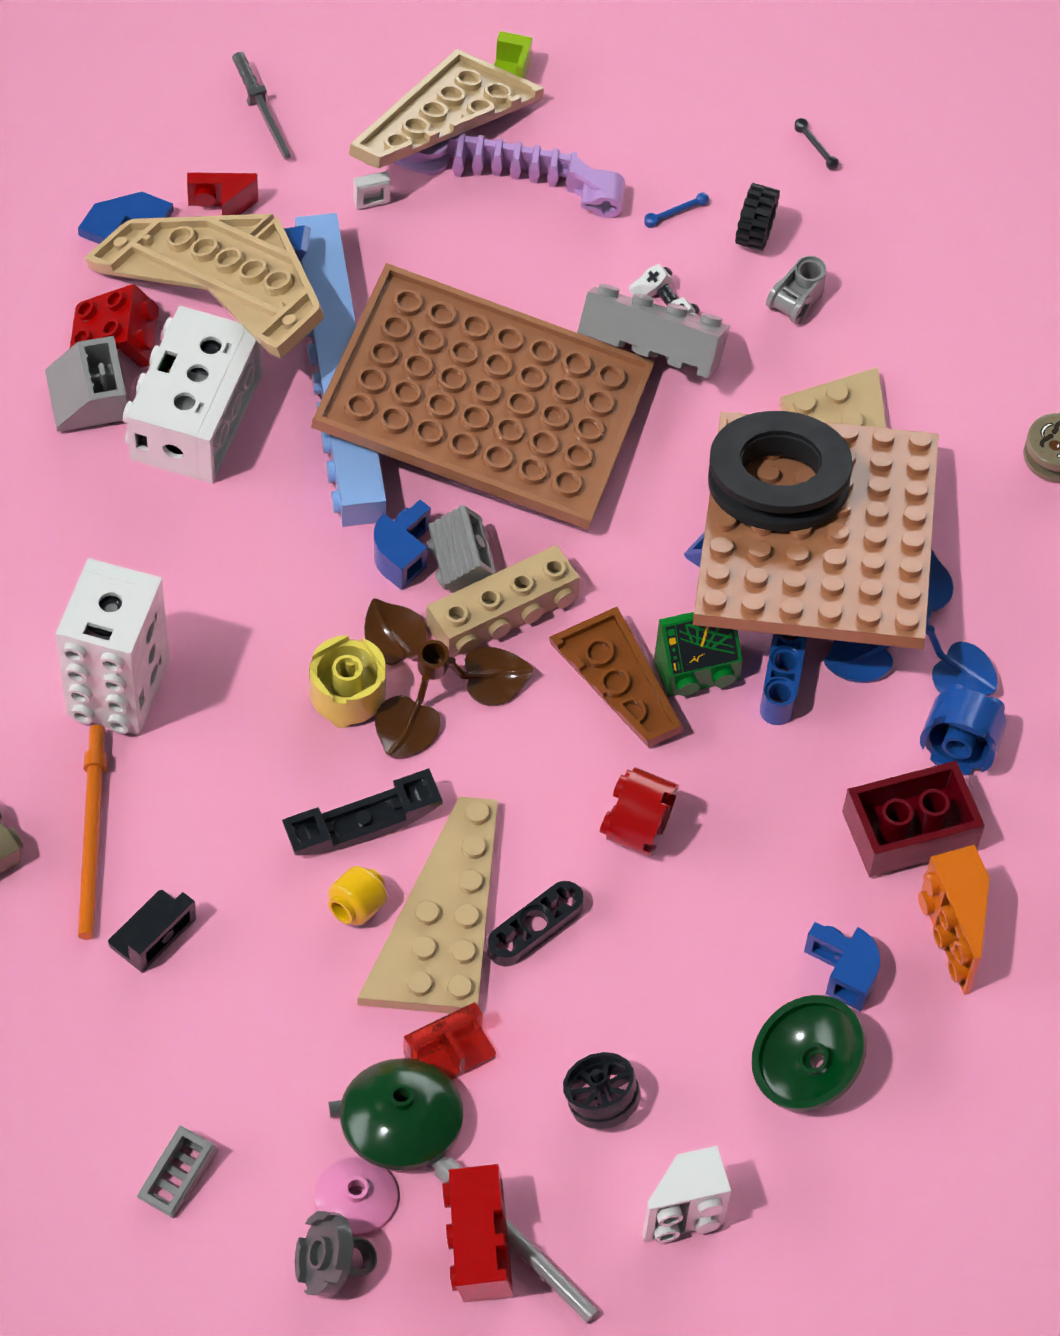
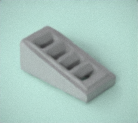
M179 1125L136 1197L173 1218L218 1152V1148L206 1139ZM184 1145L200 1153L196 1160L181 1152ZM175 1158L191 1167L188 1174L171 1165ZM165 1172L183 1181L179 1188L162 1179ZM156 1185L174 1195L171 1202L152 1192Z

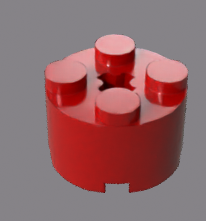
M636 767L632 771L627 769L625 775H620L613 791V797L618 798V801L613 806L611 812H606L599 832L605 834L608 841L651 857L657 847L653 844L656 834L662 835L666 828L677 797L673 793L679 789V784Z

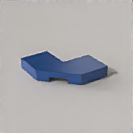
M143 191L94 203L78 227V236L100 244L128 220L170 217L174 212L173 203Z

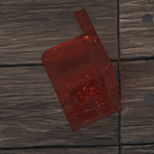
M476 1002L403 1036V1054L405 1058L429 1063L443 1071L451 1080L496 1058V1051L482 1030L483 1014Z

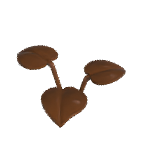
M376 598L372 599L368 607L364 625L365 639L380 649L386 665L397 664L405 655L409 659L418 657L417 667L422 675L416 702L407 696L398 695L385 700L377 710L375 718L376 733L385 753L390 757L404 758L416 755L429 747L437 737L440 728L439 713L434 708L423 706L422 704L429 681L443 677L449 667L461 679H469L467 683L469 695L478 703L486 706H499L509 702L518 694L533 674V667L524 659L514 653L496 647H480L469 652L465 657V669L467 671L465 672L457 665L454 657H449V650L443 642L439 640L426 641L427 627L418 613L407 607L390 604Z

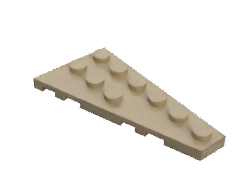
M456 49L351 142L349 155L363 161L367 165L378 169L539 101L543 99L544 87Z

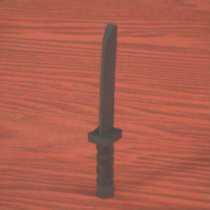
M244 52L235 53L232 56V60L247 90L248 97L246 101L248 106L257 104L284 159L290 158V152L265 103L267 92L265 85L259 86Z

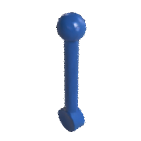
M700 192L695 199L659 214L648 213L644 217V224L648 228H654L657 226L658 221L698 204L705 206L709 202V196L705 192Z

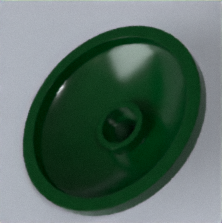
M825 995L804 996L780 1007L760 1029L752 1050V1072L760 1091L777 1106L797 1112L817 1110L838 1100L857 1080L865 1062L867 1040L862 1022L845 1003ZM824 1059L823 1063L816 1068L817 1063Z
M389 1059L369 1066L350 1082L341 1100L340 1123L343 1135L349 1146L364 1160L386 1169L411 1170L435 1162L451 1149L461 1132L463 1103L454 1082L437 1067L416 1059ZM406 1097L408 1098V1100H406L405 1102H398L395 1100V1098Z

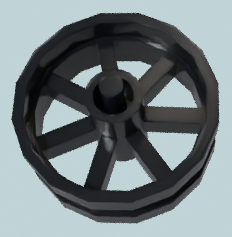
M595 1053L578 1060L568 1070L563 1081V1093L572 1115L577 1122L589 1128H609L626 1121L637 1110L641 1100L640 1086L633 1067L626 1058L616 1053ZM628 1083L626 1090L619 1088ZM585 1084H588L590 1086L582 1088ZM587 1099L583 1105L575 1100Z

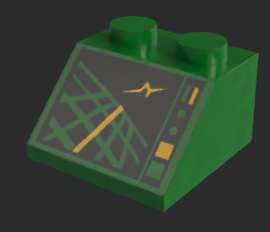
M694 612L659 619L654 662L667 697L675 695L688 696L701 689L714 686L723 688L739 681L743 660L738 630L693 625Z

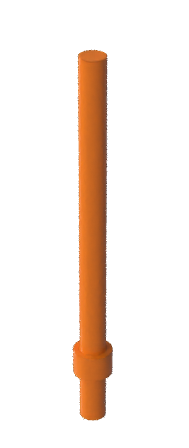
M102 725L90 726L88 751L84 753L83 769L87 772L78 921V938L83 940H90L94 937L102 775L107 770V754L104 752L105 727Z

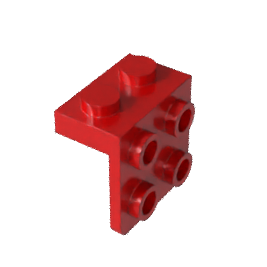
M136 284L81 301L75 307L70 348L80 341L114 336L116 349H120L139 368L150 365L151 352L155 346L159 307Z

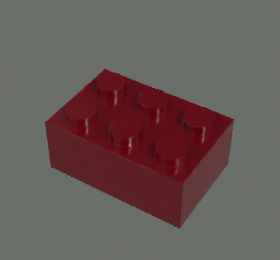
M957 760L848 788L842 810L869 877L929 862L932 856L974 844L978 849L985 827Z

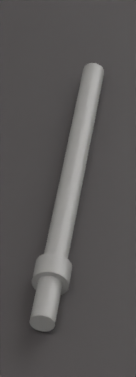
M445 1155L430 1164L436 1170L434 1175L442 1183L449 1182L448 1169L462 1168L452 1157L447 1158ZM506 1218L509 1245L587 1324L590 1323L598 1315L599 1311Z

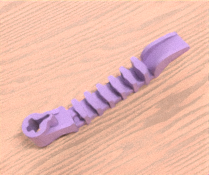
M464 132L394 162V164L417 173L435 175L447 167L448 159L452 157L454 158L452 169L456 177H461L465 160L472 161L474 175H481L485 163L491 164L493 176H500L502 167L510 168L512 179H518L521 170L529 171L528 175L531 183H537L540 174H546L550 187H555L559 177L566 178L567 191L581 197L580 205L583 209L591 210L595 215L604 218L616 217L622 211L625 188L624 177L614 171L591 169L577 157L578 152L572 151L571 154L561 153L557 148H553L552 151L541 149L540 145H534L533 148L522 146V142H515V144L505 143L503 139L489 140L485 139L483 135L472 137L467 136Z

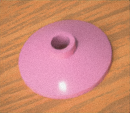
M361 1157L345 1158L329 1166L320 1176L315 1188V1206L317 1211L340 1213L347 1219L352 1230V1236H363L381 1229L391 1219L397 1206V1187L390 1172L386 1168L373 1165ZM352 1186H360L364 1189L359 1195H353L348 1190Z

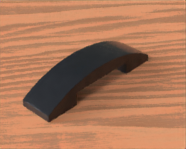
M430 768L393 780V789L321 813L320 808L316 807L282 819L295 856L326 853L371 841L411 824L443 804Z

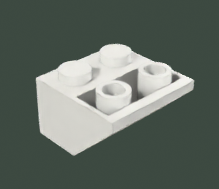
M718 1146L676 1155L648 1200L642 1232L644 1242L656 1240L658 1243H665L678 1238L683 1233L696 1231L699 1234L709 1233L724 1224L731 1188Z

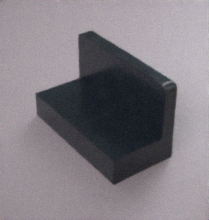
M164 890L157 891L109 938V947L143 973L196 920L195 901L184 892L174 899Z

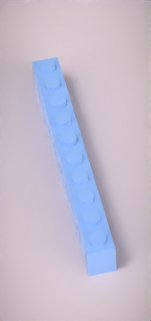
M337 213L295 217V227L305 225L311 228L307 253L300 263L324 314L322 321L305 336L312 338V344H307L309 366L316 365L317 372L312 373V385L314 395L321 394V400L356 328ZM316 402L317 409L319 407L320 402ZM321 432L323 453H330L331 461H326L328 483L335 482L336 491H331L333 513H340L342 527L376 523L383 513L386 514V496L378 452Z

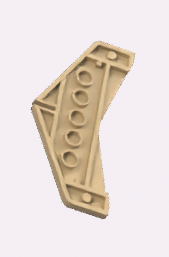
M273 214L131 219L120 225L84 257L88 268L101 274L208 290L268 353L280 359L322 321L324 316L320 303L278 216L274 218Z

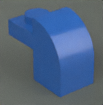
M421 499L411 508H404L397 515L395 521L383 513L374 528L375 565L379 572L400 590H403L427 568L428 547L418 539L429 530L428 524L431 523V507Z
M814 922L807 935L804 952L835 967L829 977L825 994L861 1012L873 991L880 967V954L876 943L867 932L857 927L850 939L833 926H823Z

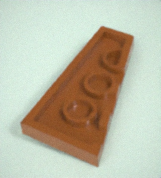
M617 606L549 637L550 644L648 748L683 733L682 725Z

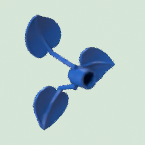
M931 549L926 634L930 638L937 657L941 659L932 671L934 686L939 693L946 691L949 685L960 684L969 690L991 696L997 691V675L988 656L976 645L963 641L952 644L946 655L942 651L936 637L935 628L931 625L932 612L946 606L950 602L954 590L949 572ZM834 640L827 656L824 658V664L832 673L844 680L855 683L874 682L887 675L893 666V658L886 650L891 646Z

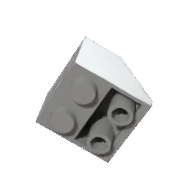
M114 336L77 342L45 369L57 432L123 421L127 397Z

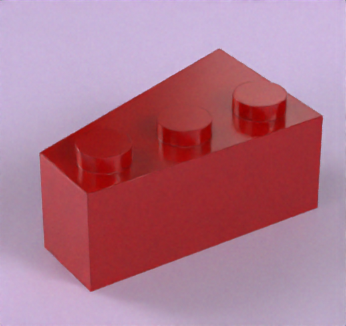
M499 1164L448 1169L449 1182L442 1183L444 1206L445 1208H451L452 1224H446L448 1248L453 1249L454 1265L450 1266L452 1291H458L463 1302L514 1297L503 1179Z

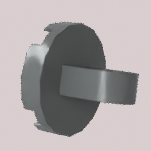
M317 1211L307 1219L305 1224L311 1225L307 1232L306 1238L298 1237L294 1259L297 1281L306 1284L307 1289L304 1292L307 1295L331 1297L341 1289L346 1279H356L368 1275L375 1269L377 1252L373 1244L364 1238L353 1237L347 1219L340 1213ZM353 1248L359 1250L363 1257V1265L360 1270L351 1265Z

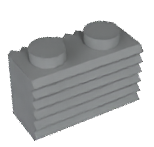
M459 505L458 509H453L452 512H447L445 516H441L440 519H435L434 522L428 524L431 539L428 540V547L432 555L437 559L439 569L436 570V578L443 589L450 590L453 593L496 573L495 562L490 553V544L487 541V532L482 523L483 519L465 505Z

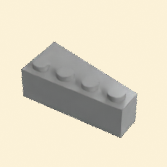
M599 284V287L594 286L587 291L577 333L616 347H625L626 343L632 344L631 350L645 357L664 355L668 365L682 369L683 366L698 367L696 375L709 378L720 366L730 325L722 323L723 319L709 313H702L701 317L689 314L687 307L668 303L667 307L654 304V298L643 294L634 293L633 297L619 293L620 289L618 287L608 284Z

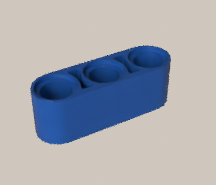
M773 634L760 703V715L769 724L783 725L789 722L793 716L807 637ZM779 668H786V669H788V670H790V671H783V670H780ZM774 699H779V700H782L783 703H778V702H775V701H773V700H774Z

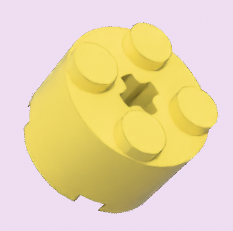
M336 636L326 640L316 648L309 667V694L315 710L339 728H346L351 724L361 723L377 713L386 696V667L384 656L375 644L361 638V641L349 639V636Z

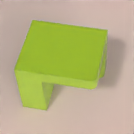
M500 31L496 43V60L494 65L526 79L532 60L533 37Z

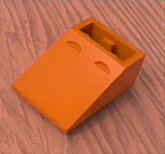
M975 844L930 857L927 871L923 875L922 889L918 893L921 911L924 915H929L933 923L935 943L939 949L944 948L948 957L947 966L950 977L954 983L959 982L964 995L970 994L982 957L990 877Z

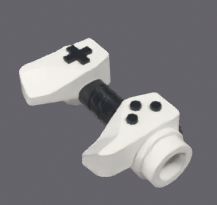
M660 264L647 269L629 287L632 296L634 293L647 296L658 294L666 306L668 303L682 305L688 308L689 314L698 316L697 314L700 311L696 304L690 303L684 297H677L669 286L674 280L672 278L673 272L670 268L662 267Z

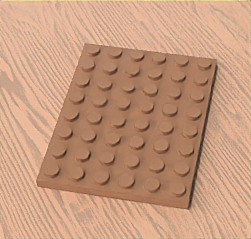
M386 263L313 417L311 428L589 530L655 361Z
M721 411L718 433L730 422L748 414ZM824 422L843 437L851 451L852 471L850 488L844 506L835 516L820 525L808 529L771 531L747 525L734 519L722 510L710 493L693 625L924 650L938 433ZM765 456L754 459L744 466L746 471L758 480L773 485H795L806 482L816 475L812 468L805 463L787 456Z

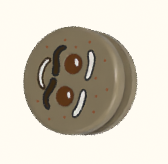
M1050 413L1036 419L1029 428L1023 449L1025 463L1031 472L1039 478L1053 483H1060V413Z

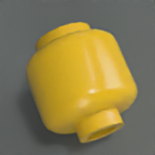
M361 866L349 868L328 890V907L331 913L344 924H365L387 902L383 877L374 869H366Z

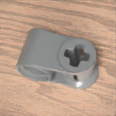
M816 256L800 258L790 271L773 286L766 299V306L770 309L777 308L790 316V321L794 324L800 323L824 292L826 265L824 261Z

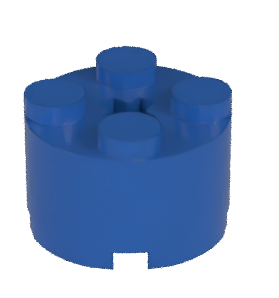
M951 684L947 687L946 691L940 693L935 698L920 736V745L922 749L926 747L931 753L930 760L935 765L957 760L963 775H970L972 769L982 768L981 772H984L992 766L1007 726L1004 714L1005 705L997 698L987 697L979 692L969 690L960 684Z

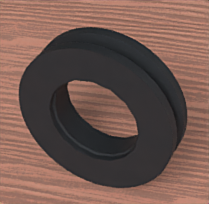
M789 411L756 412L742 416L727 424L719 431L712 442L708 471L710 493L722 510L742 523L771 531L808 529L820 525L835 516L848 498L852 471L851 451L846 441L837 431L816 418ZM765 456H787L805 463L812 468L816 475L806 482L795 485H773L758 480L749 474L744 466L754 459Z

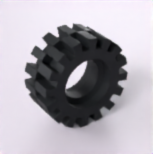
M751 183L740 213L735 244L760 251L764 250L776 216L780 190Z

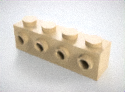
M555 545L428 604L426 607V627L435 640H439L447 646L449 657H454L458 654L464 655L474 650L481 643L492 638L499 639L505 636L511 629L519 625L537 621L543 614L557 607L564 608L578 598L580 577L558 545Z

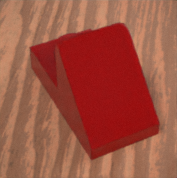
M187 172L188 206H221L222 215H241L258 202V173Z

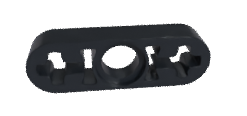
M571 881L557 882L495 928L488 938L487 952L491 961L499 966H512L576 919L583 907L584 895L582 889ZM559 896L563 899L572 897V905L563 903L557 907ZM556 908V910H555V918H554L553 913H552V910H554V909ZM531 916H540L546 921L547 926L543 930L532 931L525 926L524 922ZM516 929H517V931H518V933H519V935H520V936L517 937V938H516ZM502 941L504 944H508L513 941L512 951H509L507 948L499 950V942Z

